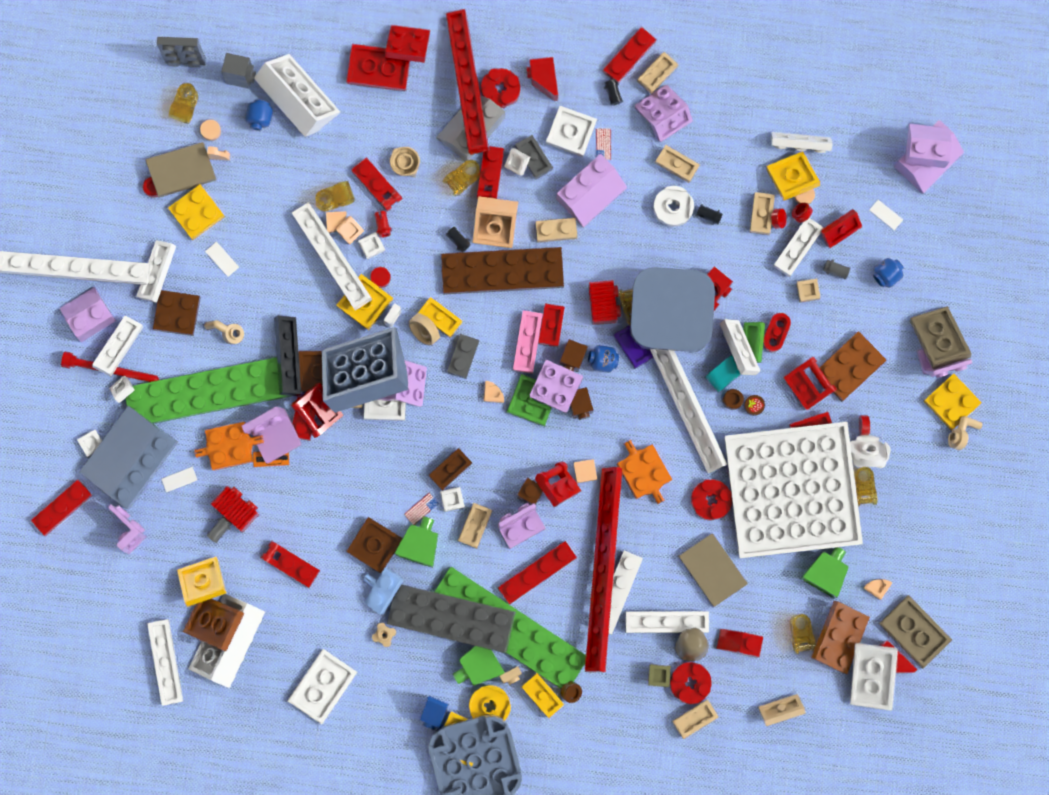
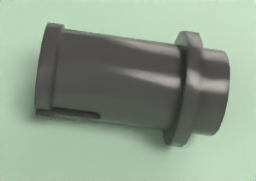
M832 259L826 261L823 271L826 274L831 273L846 280L850 267L838 264Z
M223 516L221 519H217V524L207 534L215 543L218 542L227 530L231 529L232 523Z

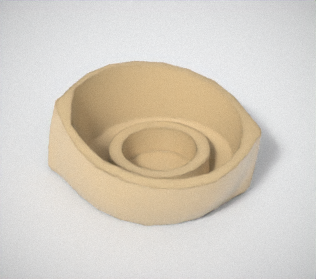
M410 147L395 148L390 157V165L393 171L401 176L416 177L420 164L418 153Z
M417 313L410 319V330L420 342L426 345H433L440 339L438 329L431 319L420 313Z

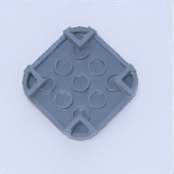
M660 267L647 268L638 274L632 288L630 334L635 343L647 350L658 349L694 353L703 349L711 340L713 332L715 289L711 278L704 272L697 270Z
M483 715L453 723L437 729L431 736L429 754L440 795H514L519 789L522 781L521 768L511 730L507 722L501 717ZM460 760L467 761V765L463 764Z

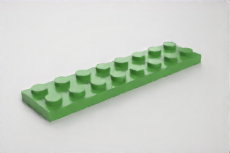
M277 357L134 385V391L126 397L127 407L130 406L153 424L292 396L279 395Z
M450 567L434 591L435 593L516 612L507 654L559 688H562L569 681H575L585 665L586 655L453 567Z

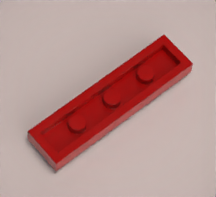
M564 541L499 586L498 589L510 605L577 559L567 542Z

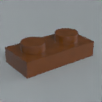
M458 448L428 476L443 491L473 463Z

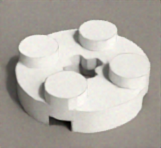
M669 186L656 196L653 206L657 220L664 225L671 227L684 225L692 216L694 201L684 188ZM672 202H676V205L679 206V209L672 211L671 208L668 207V205H671Z
M872 435L858 436L855 441L850 442L852 460L855 466L877 468L886 466L891 451L888 443L885 442L883 444L879 441L878 437Z

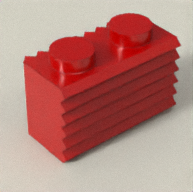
M613 280L589 282L593 325L617 323L618 317H621L620 305H616L615 300L616 297H619L618 285H614Z
M226 486L211 505L243 533L259 516L256 512L258 507L250 500L245 502L241 498L243 494L236 487L231 489Z

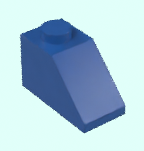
M429 696L420 719L424 721L423 726L435 730V727L440 728L449 704Z

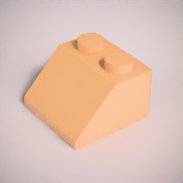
M478 197L473 243L512 248L518 202Z

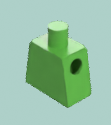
M423 516L419 527L410 525L395 555L433 568L439 536L438 533L431 531L434 520Z
M835 547L831 555L822 552L802 575L801 580L833 599L837 598L849 568L848 565L841 562L846 551L840 547Z
M475 646L459 659L463 668L454 672L453 676L458 685L470 679L474 686L499 677L505 672L491 649Z

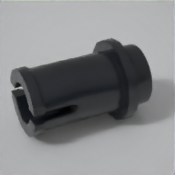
M616 79L606 81L604 89L607 90L611 106L623 102L618 88L619 82H616Z
M701 204L696 216L711 221L713 225H719L723 213H720V210L716 211Z
M455 226L446 233V236L457 246L458 251L464 252L470 247V240L466 239Z

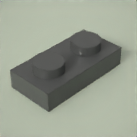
M533 135L515 144L518 151L530 157L527 166L535 179L553 170V166Z
M460 334L447 373L467 379L479 344L478 339Z

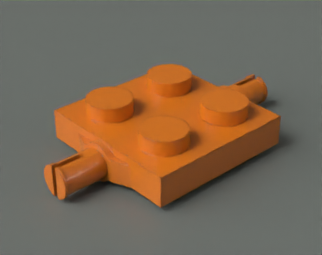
M246 422L205 430L206 448L195 449V453H197L195 456L198 458L208 455L213 471L252 463V445L264 443L263 435L251 437L245 433L242 425L246 424Z
M632 440L624 443L629 455L616 465L622 468V475L635 499L637 500L644 495L652 494L657 505L665 501L659 489L673 479L653 444L644 449L636 450Z

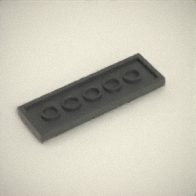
M401 584L393 597L387 624L507 653L516 612Z

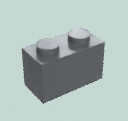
M230 53L225 54L221 72L226 84L249 89L250 84L254 83V77L256 76V71H254V65H252L250 58Z

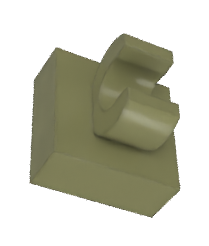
M649 665L648 686L669 687L671 666Z

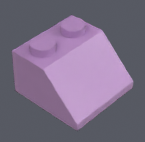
M909 124L905 163L945 168L950 162L952 141L950 130L948 128Z
M95 287L60 308L65 320L80 342L85 341L116 321Z

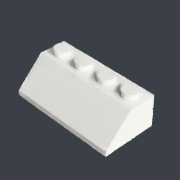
M290 54L265 62L254 77L259 86L305 137L318 132L340 113L338 108Z
M224 594L220 603L245 613L226 652L201 641L189 670L230 688L265 611Z

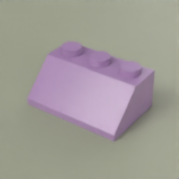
M940 120L933 125V127L948 128ZM951 130L950 162L945 168L905 163L906 153L894 166L922 194L964 153L955 134Z
M599 154L557 193L556 200L584 228L627 189V186L616 169L602 154Z

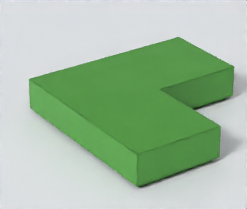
M521 374L507 413L545 427L552 407L537 402L530 397L536 379Z

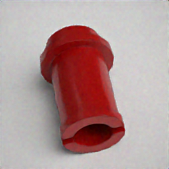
M380 211L381 217L379 212L374 213L377 224L376 234L380 238L390 236L392 228L389 227L387 212Z

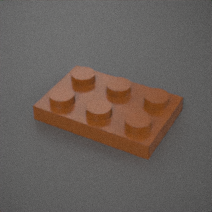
M858 331L820 369L831 385L837 388L833 393L843 402L887 360Z
M209 599L195 605L183 632L226 652L245 613L216 600Z
M833 601L811 658L843 674H848L854 659L855 644L860 643L870 617L839 601Z

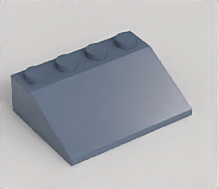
M396 327L322 350L323 401L334 413L408 390V372Z
M128 406L86 462L80 473L126 509H129L175 448L178 441Z

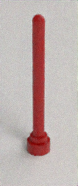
M64 351L61 367L70 369L71 367L78 366L99 371L93 368V361L79 359L73 353ZM117 367L113 373L147 382L159 381L157 375Z

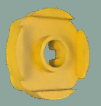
M488 685L481 687L473 693L469 702V709L473 718L483 715H496L505 721L509 716L511 704L509 697L503 689ZM492 700L496 709L491 710L490 713L486 712L487 708L484 707V704Z

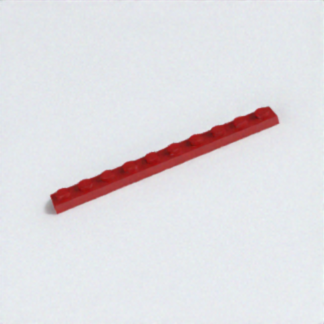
M620 467L602 468L584 671L588 673L606 672L622 468Z

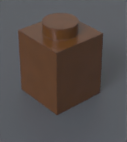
M569 339L559 365L573 372H579L588 346Z
M587 387L578 389L571 402L570 409L573 419L584 420L590 418V414H593L594 410Z
M527 477L517 494V498L525 503H529V505L535 504L536 506L543 491L535 481Z

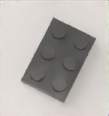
M157 37L159 51L165 63L169 66L178 67L180 64H185L190 67H200V65H205L206 57L198 38Z

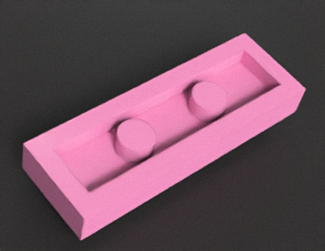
M523 310L513 371L533 374L542 313Z

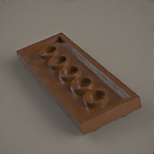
M562 247L441 254L444 295L564 288Z

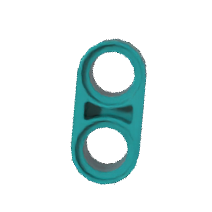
M730 355L705 376L718 393L741 375L733 355Z

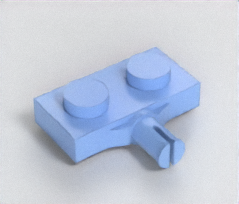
M385 568L377 580L370 574H367L366 578L363 579L364 582L372 587L364 603L378 614H384L404 581L403 578L389 568Z

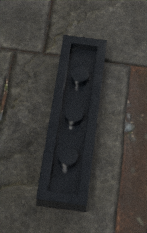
M278 315L274 320L279 395L298 397L301 395L296 317Z

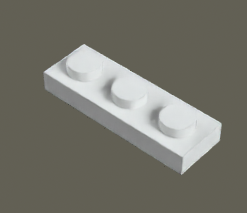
M771 132V144L778 149L792 147L798 151H806V149H813L819 153L832 151L833 143L831 137Z
M810 218L803 222L773 267L790 278L821 233L820 230L824 227Z
M155 241L148 261L151 266L148 285H140L136 297L157 303L176 249L174 244Z
M124 316L92 364L93 368L111 377L143 329V325Z
M724 319L720 326L740 374L757 375L760 372V368L740 321Z

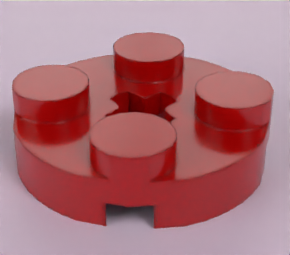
M491 69L482 80V95L492 100L502 109L516 103L520 96L521 86L519 78L508 69ZM503 84L506 91L502 90L501 93H498V89L495 87Z
M714 479L704 480L692 492L691 503L693 510L697 516L704 520H718L729 512L732 505V493L721 481ZM714 495L717 503L708 505L706 497Z
M687 662L679 665L672 673L670 688L673 695L681 702L687 704L699 703L711 691V676L708 670L701 664ZM688 677L696 680L697 684L694 685V689H691L690 686L686 687L685 683L688 682Z

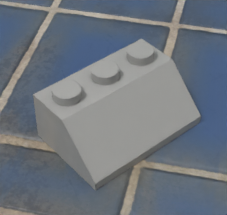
M481 96L487 138H489L505 119V111L489 98ZM460 109L436 138L464 161L468 162L474 154L470 155L468 152L462 110Z

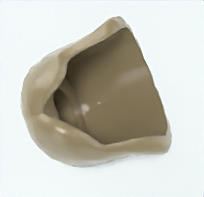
M698 628L684 630L675 643L677 655L682 660H687L688 662L702 659L706 656L709 649L708 640Z

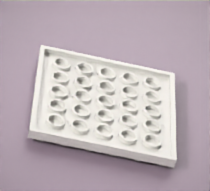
M847 422L724 436L739 558L863 544Z

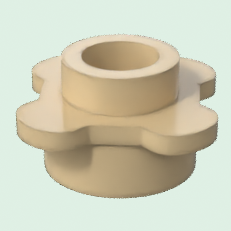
M379 623L376 633L372 635V640L382 643L384 647H389L392 637L396 635V630L386 627L384 623Z

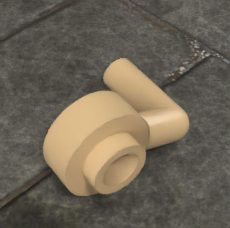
M218 320L208 321L204 324L207 330L216 328L221 331L224 341L228 344H238L244 338L243 328L238 324L225 325ZM234 330L237 332L236 337L233 336Z
M967 416L961 417L958 428L954 429L948 436L949 446L956 450L965 448L968 443L967 426L980 430L983 425L982 422Z

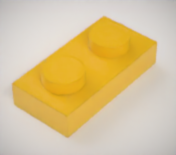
M431 297L418 312L431 319L436 327L450 338L463 322Z
M538 673L522 686L523 690L548 719L564 706V703Z

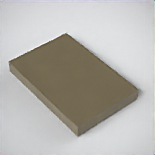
M203 142L145 159L158 198L187 190L200 184L203 185L216 181V176Z
M948 306L910 318V324L932 369L971 358L972 353Z
M713 533L678 556L713 607L748 584Z
M909 595L879 623L922 669L952 641L941 627Z

